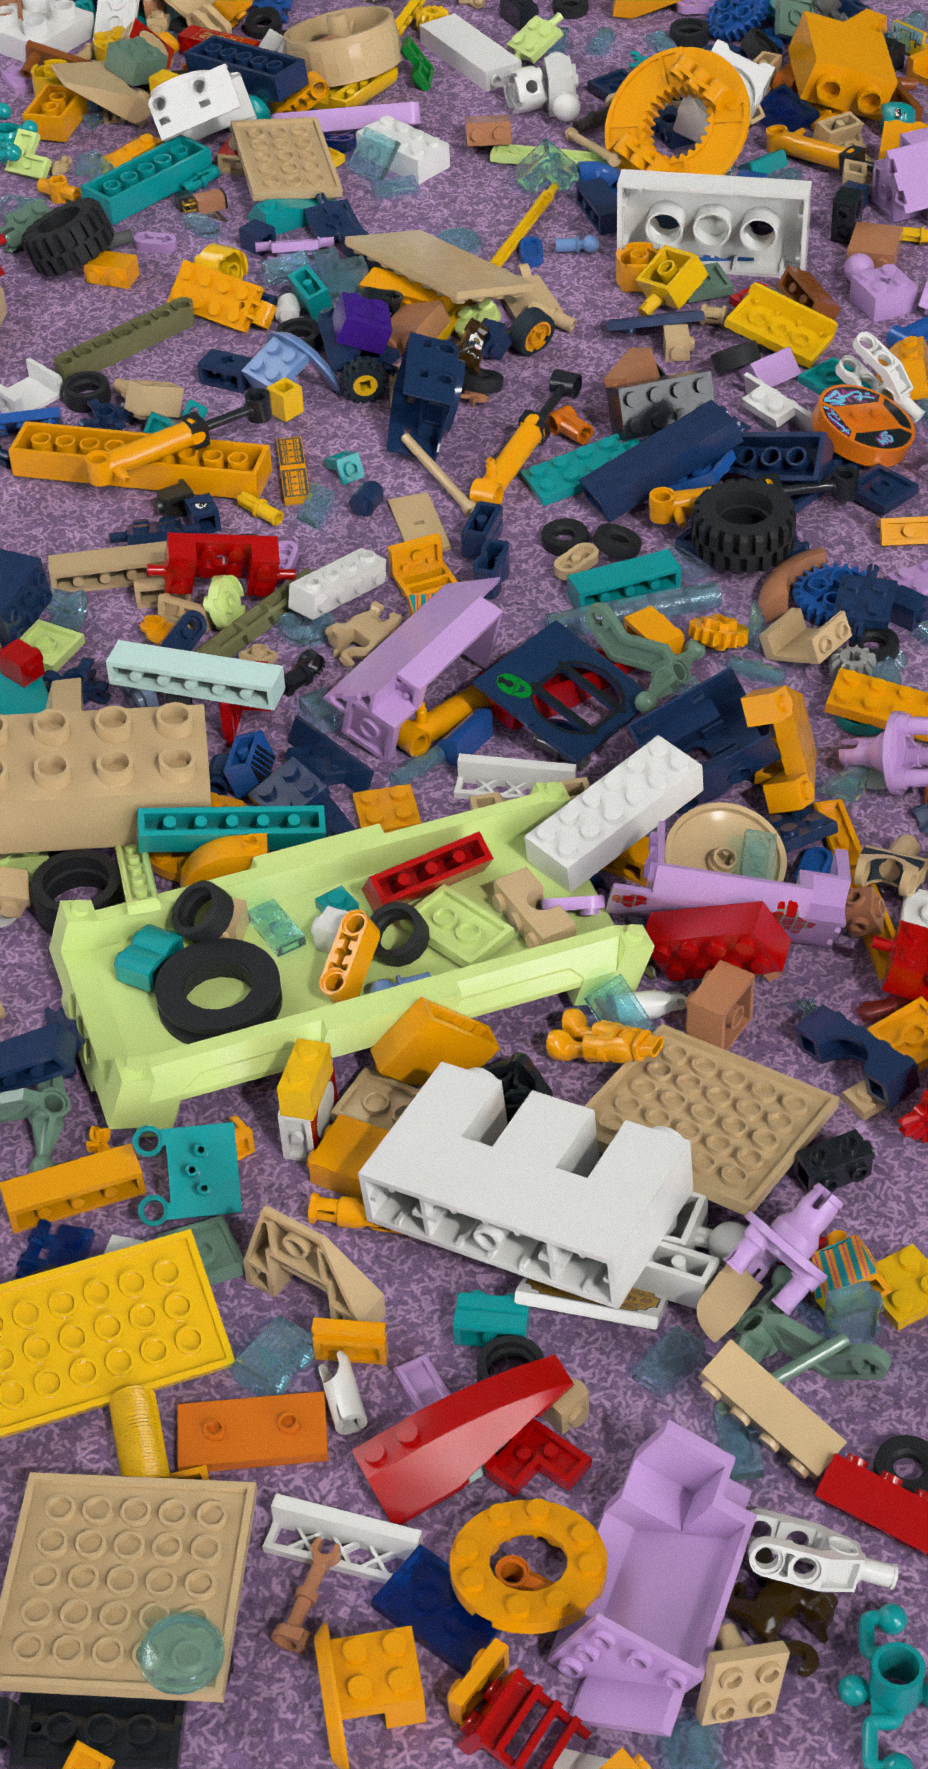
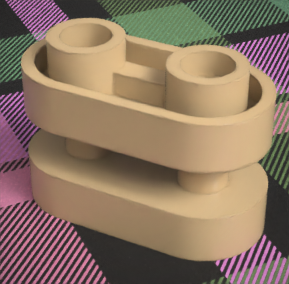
M204 4L198 10L190 12L186 17L188 27L194 25L232 34L230 22L211 4Z

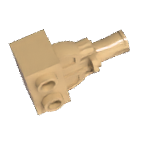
M851 111L816 122L812 138L846 148L851 145L865 148V160L874 163V160L866 154L868 148L863 144L861 132L864 123Z
M118 378L114 381V391L120 393L125 398L124 409L134 413L133 417L147 420L151 411L167 417H180L184 393L183 387L165 381L134 379L127 381L123 378Z

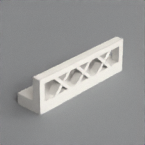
M459 753L457 760L458 779L454 790V798L469 799V796L493 793L492 789L497 786H503L508 789L500 793L506 801L526 795L522 791L532 789L534 782H558L576 779V764ZM464 783H472L479 786L474 790L463 789Z
M276 1493L271 1505L273 1523L263 1544V1552L312 1564L311 1545L319 1537L333 1541L334 1545L338 1543L341 1546L343 1560L329 1568L330 1570L410 1590L424 1552L422 1530ZM281 1528L297 1532L301 1539L289 1546L275 1543ZM361 1548L368 1550L373 1559L359 1565L351 1563L347 1554ZM395 1558L409 1561L404 1576L389 1573L384 1563Z

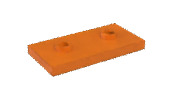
M325 1391L178 1404V1471L203 1465L207 1466L208 1472L329 1461Z

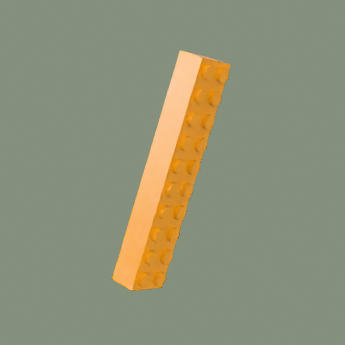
M25 421L8 450L13 476L89 483L85 464V456L95 450L109 451L152 433ZM210 439V445L195 451L188 447L128 471L127 473L130 476L128 483H124L115 476L114 481L109 486L159 490L177 484L178 480L183 478L193 493L197 495L210 493L211 496L237 499V496L242 491H247L260 499L272 473L270 445Z

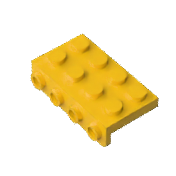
M754 282L750 286L748 295L728 315L724 327L750 340H756L757 344L763 345L775 352L790 346L796 362L810 369L832 344L838 323L778 292Z

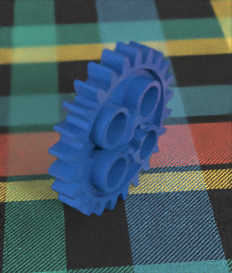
M770 0L715 1L716 6L709 8L711 12L706 14L708 19L705 20L709 25L710 36L715 38L716 41L719 39L725 42L728 39L730 43L735 37L738 41L741 35L745 36L755 26L760 27V21L766 20L764 15L769 13Z
M834 562L833 567H828L827 564L823 563L822 569L812 566V572L804 570L803 576H797V582L793 583L792 601H794V608H801L802 614H806L807 621L815 618L816 625L821 622H828L832 618L842 574L866 576L867 570L859 572V566L850 569L848 568V563H845L843 567H839L836 562Z

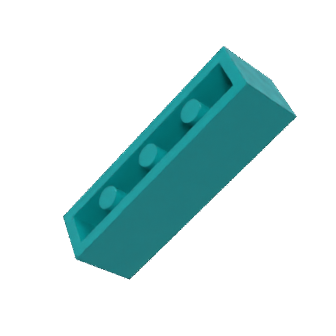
M669 549L567 575V596L579 615L585 614L586 610L597 602L605 603L612 607L681 588V566Z

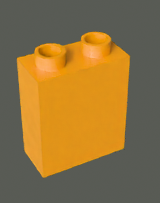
M804 10L788 47L799 98L841 111H851L855 115L881 121L883 117L881 105L890 102L898 84L883 33Z

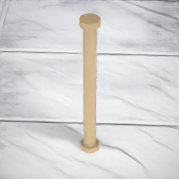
M573 127L566 129L565 138L567 140L575 141L605 159L612 167H617L620 164L621 157L619 154L611 153L579 134Z

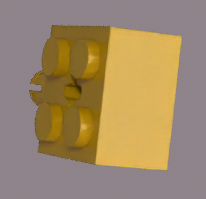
M667 245L663 246L635 279L647 298L637 309L641 316L652 315L660 305L680 309L709 275L698 255Z

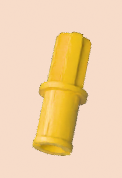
M903 226L902 241L917 242L919 245H922V243L928 244V229H924V226H921V228Z
M242 491L237 496L238 505L252 512L255 518L260 517L273 526H277L283 521L284 513L269 505L266 499H259L247 491Z

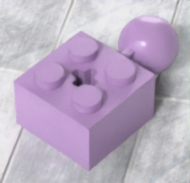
M855 253L846 260L844 274L851 282L849 300L873 323L916 311L918 286L894 264H885L874 269L873 260L864 253Z

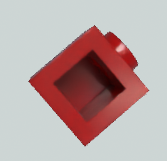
M17 638L0 650L1 674L25 688L45 674L41 651Z

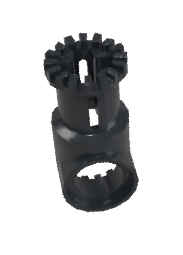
M312 649L305 650L299 656L294 668L284 674L285 690L283 694L290 697L300 687L313 683V676L317 677L316 674L320 675L321 673L319 672H323L322 667L325 668V658Z

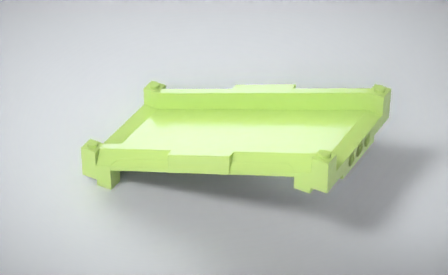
M551 781L534 782L530 795L384 833L379 823L255 856L249 870L208 880L225 890L232 898L247 900L249 925L243 941L255 944L266 951L273 958L279 970L282 1007L276 1020L191 1044H185L174 1038L163 1026L158 1012L155 991L148 992L117 980L116 969L114 968L115 958L119 952L131 945L132 938L137 931H140L147 924H152L178 933L172 923L173 908L178 897L189 886L159 893L161 910L129 916L126 902L95 910L91 900H60L49 950L63 989L61 1002L65 1015L69 1019L76 1020L78 1032L86 1040L78 1054L90 1091L97 1092L109 1130L136 1128L138 1130L146 1125L154 1126L158 1129L173 1128L181 1100L283 1072L297 1038L330 1043L332 1058L373 1047L420 997L470 1018L565 991L574 1006L602 1005L606 995L636 992L655 946L643 925H614L609 914L605 912V908H599L598 915L580 916V909L567 910V914L576 923L577 936L529 949L523 936L519 932L514 931V938L487 960L466 967L460 966L429 945L419 959L401 967L387 966L374 955L359 997L333 1004L321 991L319 981L329 953L315 949L314 935L311 933V928L315 918L322 914L316 908L315 898L342 885L359 903V910L364 911L370 918L373 911L361 890L370 876L480 831L494 859L485 871L448 887L510 925L508 918L503 912L499 913L496 910L492 901L494 880L522 868L528 867L543 885V899L598 895L589 879L572 893H569L527 861L524 836L572 801L562 782ZM429 895L421 897L408 904L414 907ZM212 899L200 908L195 917L194 926L202 922L204 914L209 912ZM400 920L395 921L383 932L381 945L387 950L399 948L407 943L412 934L401 927ZM183 937L184 948L194 944ZM429 972L431 975L427 978L370 993L372 984L379 979H387L395 983L397 975H400L401 978ZM219 977L206 980L194 987L188 994L187 999L192 1004L204 1009H222L242 1001L251 991V988L245 982L235 978ZM146 1133L142 1137H153L157 1135L153 1133Z

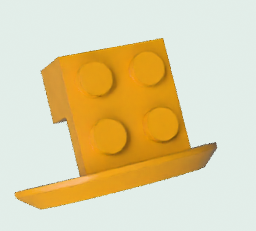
M323 1622L314 1636L331 1760L339 1769H349L342 1720L384 1713L386 1729L427 1722L413 1630L411 1625L330 1640L328 1622Z

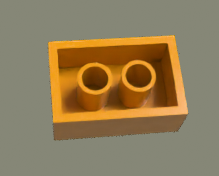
M45 84L23 112V122L26 120L36 122L38 134L41 136L40 140L67 142L88 113L87 98L64 85Z

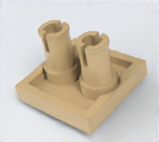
M726 1623L721 1625L715 1641L721 1650L709 1652L705 1675L702 1680L695 1710L697 1720L701 1726L774 1714L790 1654L789 1649L783 1640L747 1646L735 1624Z

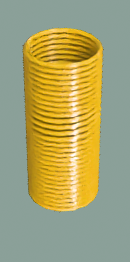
M142 1385L128 1386L118 1390L111 1396L109 1408L120 1475L128 1477L171 1478L155 1392L151 1388Z

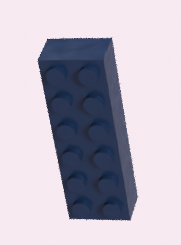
M212 35L184 52L188 73L197 70L209 71L222 64H227V69L230 73L239 72L241 74L248 94L256 95L259 98H267L274 102L285 101L288 96L299 92L301 88L309 84L304 59L224 37Z

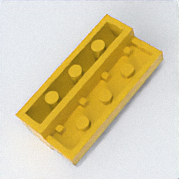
M393 67L369 79L332 87L328 90L326 96L316 103L313 108L320 110L362 106L396 82L398 67Z

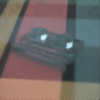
M699 1721L678 1722V1725H674L671 1737L660 1736L663 1769H725L719 1723L701 1726Z

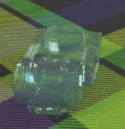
M609 27L599 28L596 37L592 38L586 46V54L606 57L612 49V44L615 42L616 32Z

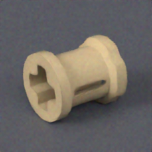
M703 303L701 310L704 312L705 320L700 321V325L715 324L725 328L724 323L728 315L727 306L722 308L710 307Z

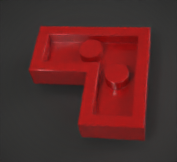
M533 1418L523 1428L524 1432L514 1442L510 1441L496 1458L485 1467L486 1477L514 1497L538 1472H541L569 1492L592 1467V1458Z

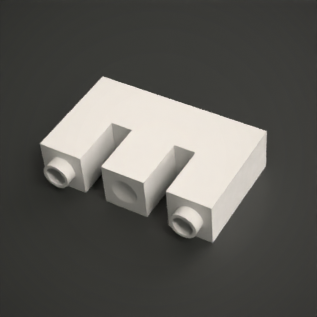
M442 1061L358 1173L367 1221L618 1310L693 1191L690 1140L684 1139L675 1130L666 1126L649 1128L626 1120L599 1160L595 1112L593 1109L532 1090L508 1124L502 1080H498L492 1073L483 1068L473 1067L467 1070Z

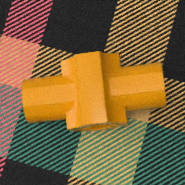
M64 175L51 176L49 179L40 178L37 182L38 192L50 195L52 203H66L69 200L75 201L81 198V189L68 185Z

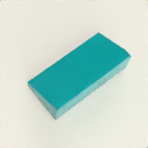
M781 149L741 164L737 168L738 170L745 169L770 174L788 166V160L785 150Z

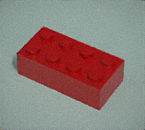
M763 901L650 912L645 928L655 946L651 957L670 981L703 979L705 973L708 970H713L720 960L753 974L782 972L791 944V939Z

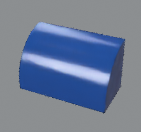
M477 708L437 743L435 757L458 767L459 753L473 755L493 736L492 710Z

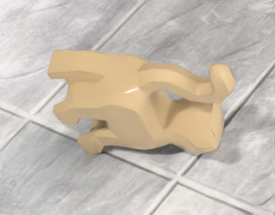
M374 601L371 603L369 611L354 615L345 623L336 622L328 626L325 634L328 637L329 644L334 648V658L337 659L340 656L339 660L345 667H353L355 662L352 658L365 659L400 627L399 624L402 616L392 612L389 614V619L383 622L379 615H381L380 612L384 609V605ZM351 642H356L362 646L347 648Z

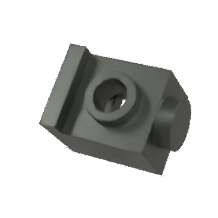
M182 478L178 480L177 484L156 490L157 498L153 499V506L157 514H162L163 517L175 516V519L186 516L184 499L194 497V493Z

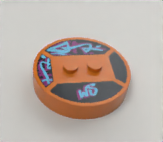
M842 384L827 388L820 395L811 415L814 431L826 432L834 445V452L850 461L873 467L878 463L885 467L897 465L906 457L915 439L914 424L908 414L898 404L874 390L857 385Z

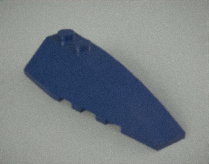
M740 432L743 442L731 448L737 459L732 463L728 472L759 480V475L778 473L782 483H819L830 471L834 445L826 432Z

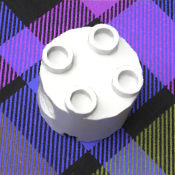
M526 66L506 71L504 74V78H507V82L503 83L505 98L509 108L514 107V114L518 115L541 109L543 104L548 101L547 91L543 89V73L540 67Z

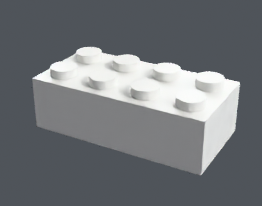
M383 116L378 121L368 124L356 132L358 156L415 183L420 184L450 167L449 143L424 133L422 130L413 128L407 123L400 122L391 116Z

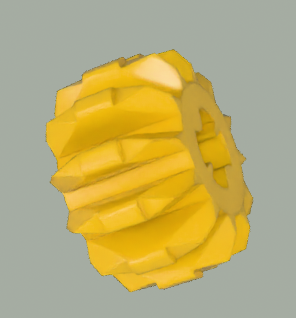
M436 5L421 7L416 12L417 30L420 32V24L448 16V9Z

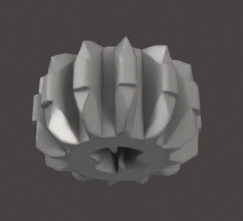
M858 644L855 647L845 645L844 649L837 648L835 653L831 655V659H829L828 668L830 669L831 680L835 681L840 667L875 677L878 668L876 666L875 654L870 653L867 647L859 648Z

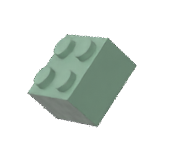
M134 37L127 40L120 39L116 42L108 43L104 67L133 87L148 84V77L162 69L166 70L168 56L163 54L159 48L150 45L142 37Z

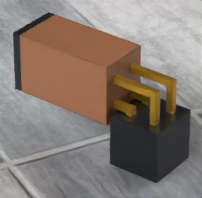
M222 188L193 194V196L188 190L174 193L176 207L180 212L189 213L197 211L201 215L228 208L227 195Z

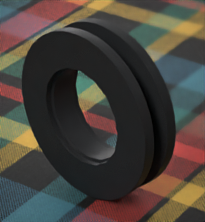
M217 938L204 940L181 949L162 966L155 982V995L160 1020L165 1029L174 1038L185 1044H191L276 1020L282 1007L280 975L275 961L262 948L238 939ZM219 977L235 978L245 982L251 988V991L242 1001L222 1009H204L192 1004L187 999L188 994L194 987L206 980Z

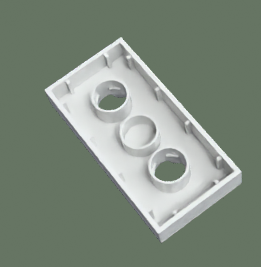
M21 0L23 22L22 19L18 18L17 3H8L9 6L0 7V14L12 13L5 16L0 15V54L23 62L26 61L25 45L28 40L67 53L91 39L94 34L95 21L93 13L75 7V3L71 0Z
M621 169L617 182V250L619 248L620 251L625 249L628 243L640 241L652 243L653 248L657 250L658 247L662 249L664 245L697 254L700 258L704 255H711V258H714L715 255L722 259L734 257L733 261H701L703 265L718 262L724 272L729 275L781 278L788 265L806 271L812 181ZM661 214L672 216L678 221L679 226L674 229L661 228L659 222L654 217ZM764 221L770 224L774 230L768 235H757L753 233L748 223ZM738 257L754 258V260L738 261Z

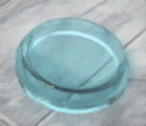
M448 228L436 236L473 255L477 254L482 248L481 238L474 230L469 228Z
M182 1612L160 1619L145 1634L139 1648V1664L143 1676L151 1686L167 1694L182 1695L202 1689L216 1677L223 1665L225 1648L222 1635L210 1620L197 1614Z

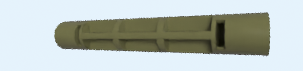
M305 568L296 574L295 579L298 580L314 571ZM294 580L285 582L193 652L233 657L294 611L288 608L289 584L294 582Z

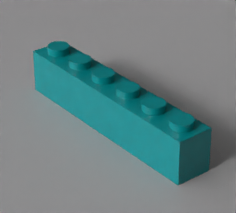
M324 805L138 808L137 813L138 853L194 852L205 843L221 837L267 833L269 850H281L323 839L326 835Z

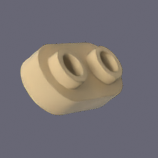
M579 543L555 560V576L561 580H567V575L589 570L599 561V549L592 543Z

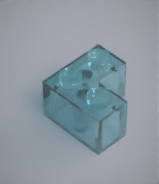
M544 138L514 168L516 182L530 194H534L547 180L552 184H557L559 190L564 193L580 178L578 165L547 138Z
M335 247L312 251L314 273L328 288L331 299L340 297L342 291L359 293L360 288L358 284L368 274V266L363 255L340 259Z

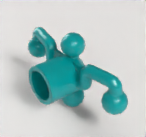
M0 103V120H7L12 114L11 107L6 103ZM26 120L20 126L15 123H0V162L7 164L8 160L15 162L21 158V148L13 144L18 128L38 133L36 122Z
M895 1603L884 1604L879 1610H868L860 1616L858 1621L860 1653L865 1659L870 1661L869 1683L861 1675L853 1673L844 1676L837 1687L840 1700L847 1706L858 1707L867 1700L871 1701V1714L865 1718L861 1729L862 1763L865 1769H914L911 1759L906 1754L900 1752L890 1753L884 1760H879L878 1730H896L904 1722V1717L914 1712L920 1703L928 1709V1680L923 1684L926 1665L919 1651L911 1645L902 1642H890L883 1646H875L874 1626L879 1627L883 1633L892 1636L900 1634L907 1626L908 1618L905 1610ZM896 1678L904 1681L907 1684L898 1685L891 1683L886 1679Z

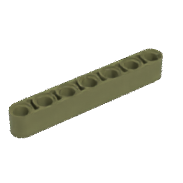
M188 297L176 298L58 354L54 358L56 373L61 376L64 382L75 373L83 371L99 372L192 327L195 324L193 300Z

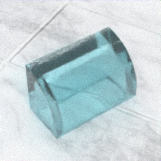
M622 974L611 979L584 998L598 1022L601 1020L617 1022L643 1030L647 1029L652 1033L656 1030L655 1025Z

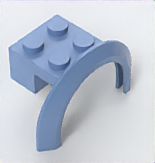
M270 332L267 335V344L241 370L252 389H266V387L284 377L296 383L294 378L311 361L323 375L330 389L340 395L342 394L341 385L326 361L306 342L288 332Z

